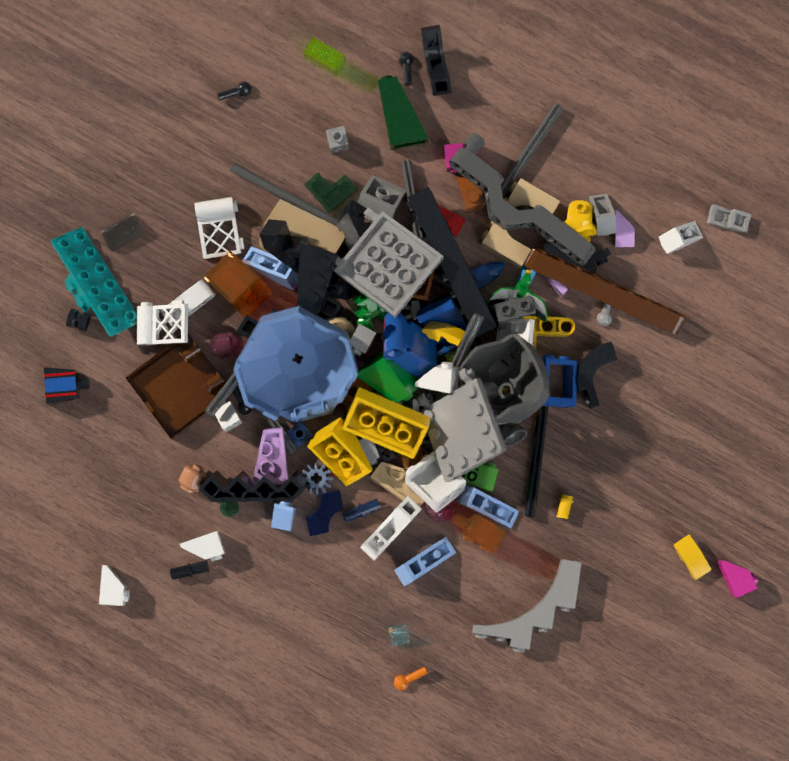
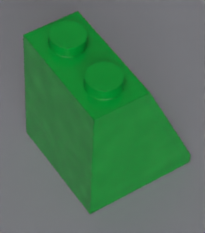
M383 350L368 358L358 370L357 378L396 403L402 400L406 402L413 397L412 393L420 388L415 387V382L422 377L416 378L394 363V360L384 358Z

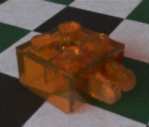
M459 513L452 516L453 523L462 529L461 534L464 535L462 538L471 544L474 541L480 544L479 549L488 554L491 552L496 553L508 533L478 514L472 515L469 518Z

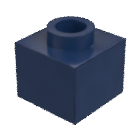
M302 421L286 432L297 448H300L313 438V435ZM302 431L303 436L298 438L296 432Z

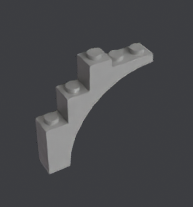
M560 559L557 575L551 588L543 599L530 611L516 619L500 624H473L472 633H476L475 637L487 639V635L495 636V640L504 642L509 638V646L513 647V651L524 652L525 649L530 650L533 626L536 627V631L547 632V629H552L556 606H558L560 611L570 612V608L575 609L582 562Z

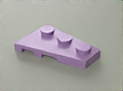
M283 427L263 430L253 477L256 483L269 470L283 483L289 478Z

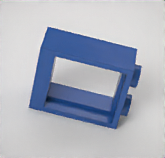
M543 355L541 359L548 372V379L550 377V364L564 366L563 398L549 396L542 406L576 407L578 361L570 360V357L560 356L556 359L554 355Z

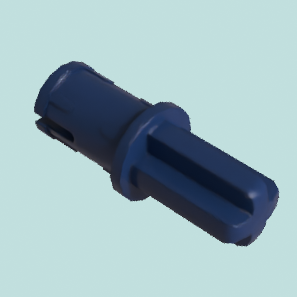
M376 498L362 505L359 503V506L344 511L342 515L345 522L348 523L360 517L365 518V515L381 510V507Z

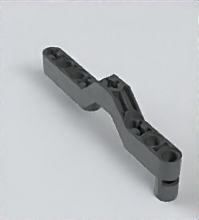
M471 133L462 144L463 148H459L449 160V164L454 170L485 192L488 218L503 230L531 228L577 264L584 266L596 251L595 247L543 206L536 205L534 209L518 211L505 201L501 189L504 178L495 169L476 156L484 146L485 141L480 135Z

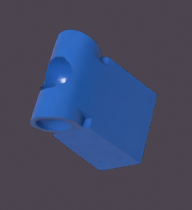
M387 313L384 318V358L394 360V363L416 378L436 367L437 341L430 339L423 333V328L413 322H407L401 313L396 318Z

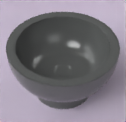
M506 423L501 428V436L505 447L516 445L527 435L526 429L521 425Z

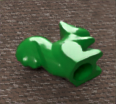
M364 294L353 299L357 306L361 307V309L355 312L357 317H360L357 320V325L361 324L374 331L373 318L378 316L384 322L385 315L388 312Z

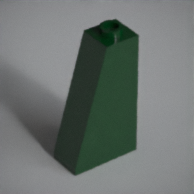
M391 75L381 77L378 80V88L390 150L428 143V136L397 77H392Z

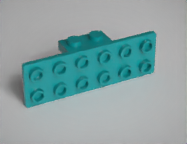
M77 228L52 239V246L70 273L64 282L67 290L74 296L77 306L84 313L92 308L110 337L137 325L136 311L84 228Z

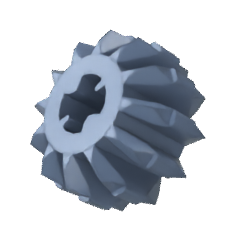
M315 462V469L308 464L307 467L310 472L302 470V473L307 475L304 478L310 483V488L307 492L310 494L314 488L315 495H319V489L321 488V491L326 493L323 486L331 488V485L326 482L333 480V477H326V475L331 473V470L323 472L326 468L325 464L318 469V462ZM314 474L322 477V481H319V484H315V481L311 480L312 476L315 477Z

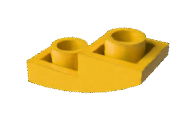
M430 321L422 330L430 339L438 342L444 337L449 343L456 346L461 343L465 331L458 327L437 321Z
M690 535L673 544L678 556L685 563L693 579L697 580L712 570Z

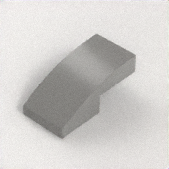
M711 205L707 224L747 233L751 214L736 209L730 210L721 206Z

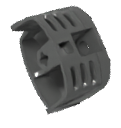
M511 334L501 340L476 346L459 369L460 371L464 368L466 370L472 368L475 378H478L477 374L479 373V378H481L489 403L491 404L494 401L496 404L490 406L497 423L518 424L523 422V420L544 405L550 395L548 372L540 355L532 344L518 334ZM459 375L460 386L462 387L466 383L460 378ZM508 387L511 389L510 395L507 394Z

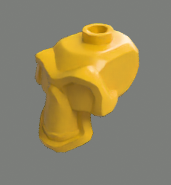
M583 200L572 201L569 204L567 220L564 223L590 242L589 236L597 234V228L592 222L593 205Z

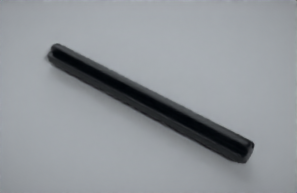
M541 406L537 410L525 516L530 518L536 516L549 406Z

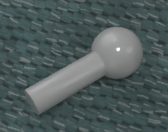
M604 302L602 312L597 315V322L601 326H608L612 321V316L609 313L611 305Z

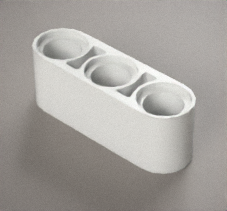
M202 279L173 301L184 300V304H188L189 317L210 301L216 293L206 280ZM177 309L173 314L177 320L181 317V309ZM161 310L160 313L165 318L167 316V313L164 310ZM170 318L169 321H168V323L170 324L171 327H173V326L175 325V323H174V321Z

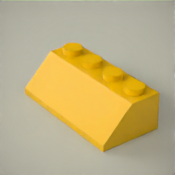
M359 387L342 429L414 459L429 428L431 417Z

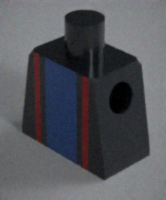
M44 368L46 404L49 406L79 399V390L90 389L89 377L79 378L78 371Z

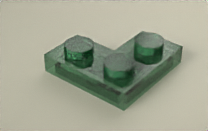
M319 172L304 184L328 214L358 190L346 174L332 186L328 184Z

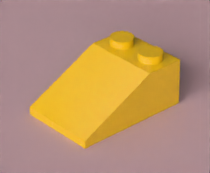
M340 417L317 431L307 447L345 486H348L372 472L373 469L356 435L342 429L345 421Z

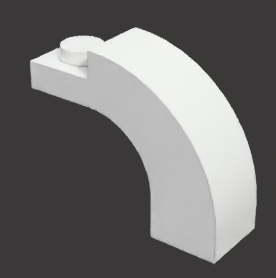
M407 496L360 548L375 560L422 509Z

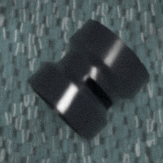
M72 308L68 314L66 326L70 328L76 327L79 331L86 332L90 324L91 314H82Z

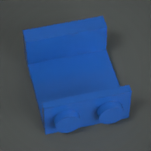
M451 295L417 310L416 317L419 323H423L424 327L430 321H437L453 325L464 331L467 329L466 323ZM442 337L437 342V356L440 354L446 355L458 346L449 343Z

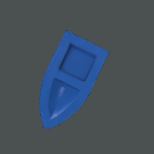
M504 262L482 264L471 271L479 289L498 278L504 269Z

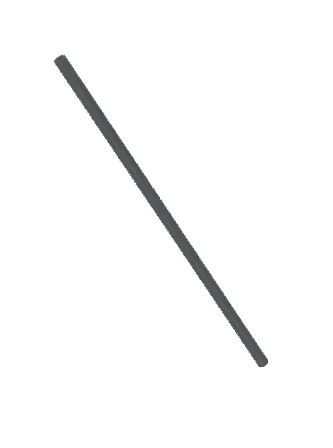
M236 163L232 165L230 171L282 200L337 226L338 219L242 166ZM434 271L432 281L448 290L452 289L450 283H445L442 275ZM488 305L490 312L494 314V305Z

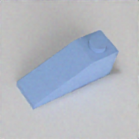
M250 247L242 260L244 265L281 286L291 290L296 289L299 274L272 254Z
M468 485L465 486V491L456 500L457 503L509 528H512L519 513L518 510Z
M444 537L394 571L402 584L406 586L454 555L456 551L447 537Z

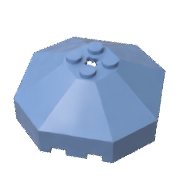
M298 306L261 316L235 362L234 372L246 406L262 411L263 415L273 420H277L280 415L293 423L332 414L337 403H342L351 384L357 378L358 366L348 332ZM295 354L303 356L301 363L293 361L292 358H295Z

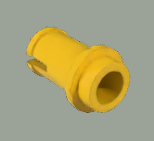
M561 495L556 517L569 519L571 504L574 503L572 496Z

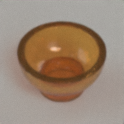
M422 446L419 447L414 459L399 454V460L402 461L406 470L421 461L425 454L424 448Z

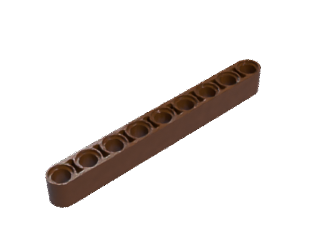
M533 247L525 263L526 267L670 333L678 335L687 318L680 312L541 249Z

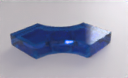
M340 490L321 494L320 507L314 514L306 517L310 536L328 533L331 518L337 512L344 510Z

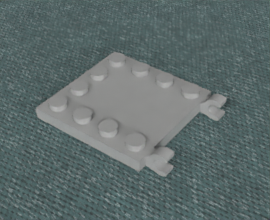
M367 208L363 213L364 217L373 223L343 260L338 257L334 272L396 318L444 257L382 211L378 215L370 208Z
M464 368L459 371L460 378L466 383L464 386L437 402H433L431 393L426 396L424 393L417 396L418 402L424 407L420 412L431 417L427 432L445 482H451L507 451L481 378H475L472 368L469 370Z

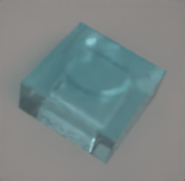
M408 624L388 627L391 646L410 643Z

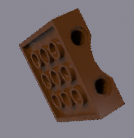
M189 333L188 343L167 345L159 353L125 377L172 440L207 415L205 412L206 408L225 385V381Z

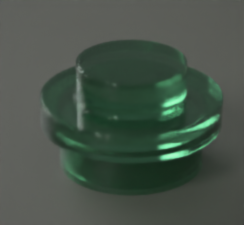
M222 501L220 511L226 517H233L239 511L238 502Z

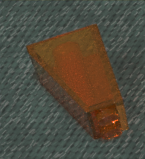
M231 251L224 255L204 277L210 286L243 318H245L246 314L250 316L272 294L261 278Z

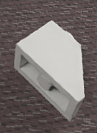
M695 221L677 226L659 236L661 246L667 254L703 238Z
M442 362L441 365L432 368L416 381L415 387L452 393L458 389L460 367L453 366L451 362Z
M225 401L215 414L225 432L243 423L231 402L227 403Z
M219 531L180 544L181 548L205 560L211 559V562L222 559V554L226 553Z
M102 565L99 604L124 606L129 601V590H127L126 584L109 565Z

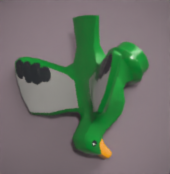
M528 269L522 280L514 288L501 287L486 301V304L491 306L525 296H532L536 309V314L534 315L543 322L547 321L548 315L544 300L530 291L531 270Z

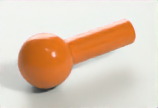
M424 666L407 676L398 675L394 679L395 688L398 690L407 689L410 682L428 674V669Z

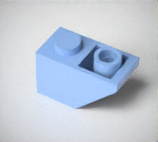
M280 501L279 504L274 505L272 528L286 531L292 530L296 509L292 507L291 503Z

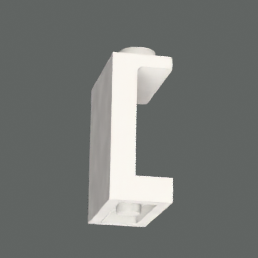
M435 452L425 455L415 466H410L405 475V483L436 513L465 491L466 480L462 476L451 482L444 481Z

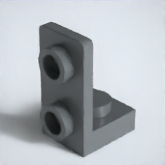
M532 296L494 304V316L498 330L506 329L507 321L536 314Z

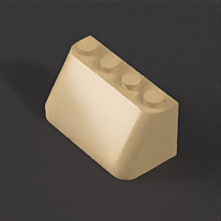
M281 199L264 223L265 226L269 219L286 221L291 236L308 237L311 245L336 254L339 253L346 240L343 231H339L337 226ZM260 238V240H259V246H260L264 251H266V250L264 249V247H263V244H262V241H261V238Z

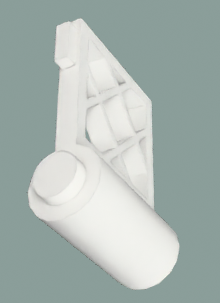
M228 197L194 203L203 259L240 254L241 249H244L243 238H239L236 223L237 200ZM232 220L233 229L229 234L220 229L224 221ZM211 224L216 229L209 237L203 233L202 225ZM218 230L227 235L221 245L212 239ZM228 238L235 241L237 250L228 251L223 247ZM210 240L219 246L214 254H207L206 246ZM221 248H222L224 251H226V252H220V253H218Z
M184 300L172 301V305L153 306L151 302H142L141 306H137V345L153 346L157 344L188 343V304H184ZM177 309H181L179 320L173 315ZM159 310H164L167 313L163 321L159 318ZM170 318L175 323L171 330L166 326ZM178 327L181 329V339H177L173 335ZM163 328L167 335L163 340H159V332Z

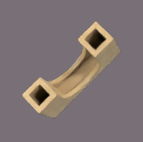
M521 178L518 183L514 182L511 186L509 199L504 198L505 201L517 210L534 209L536 205H540L552 214L560 203L558 199ZM491 221V229L489 231L485 230L480 239L483 241L481 246L521 269L531 249L514 240L507 230H503Z

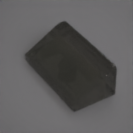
M135 214L101 231L111 251H115L145 234Z

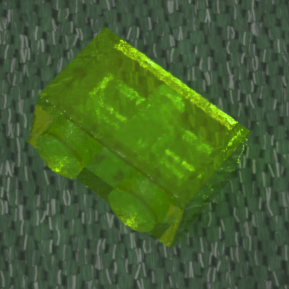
M314 37L311 38L303 52L306 61L335 77L338 76L346 62L344 54Z

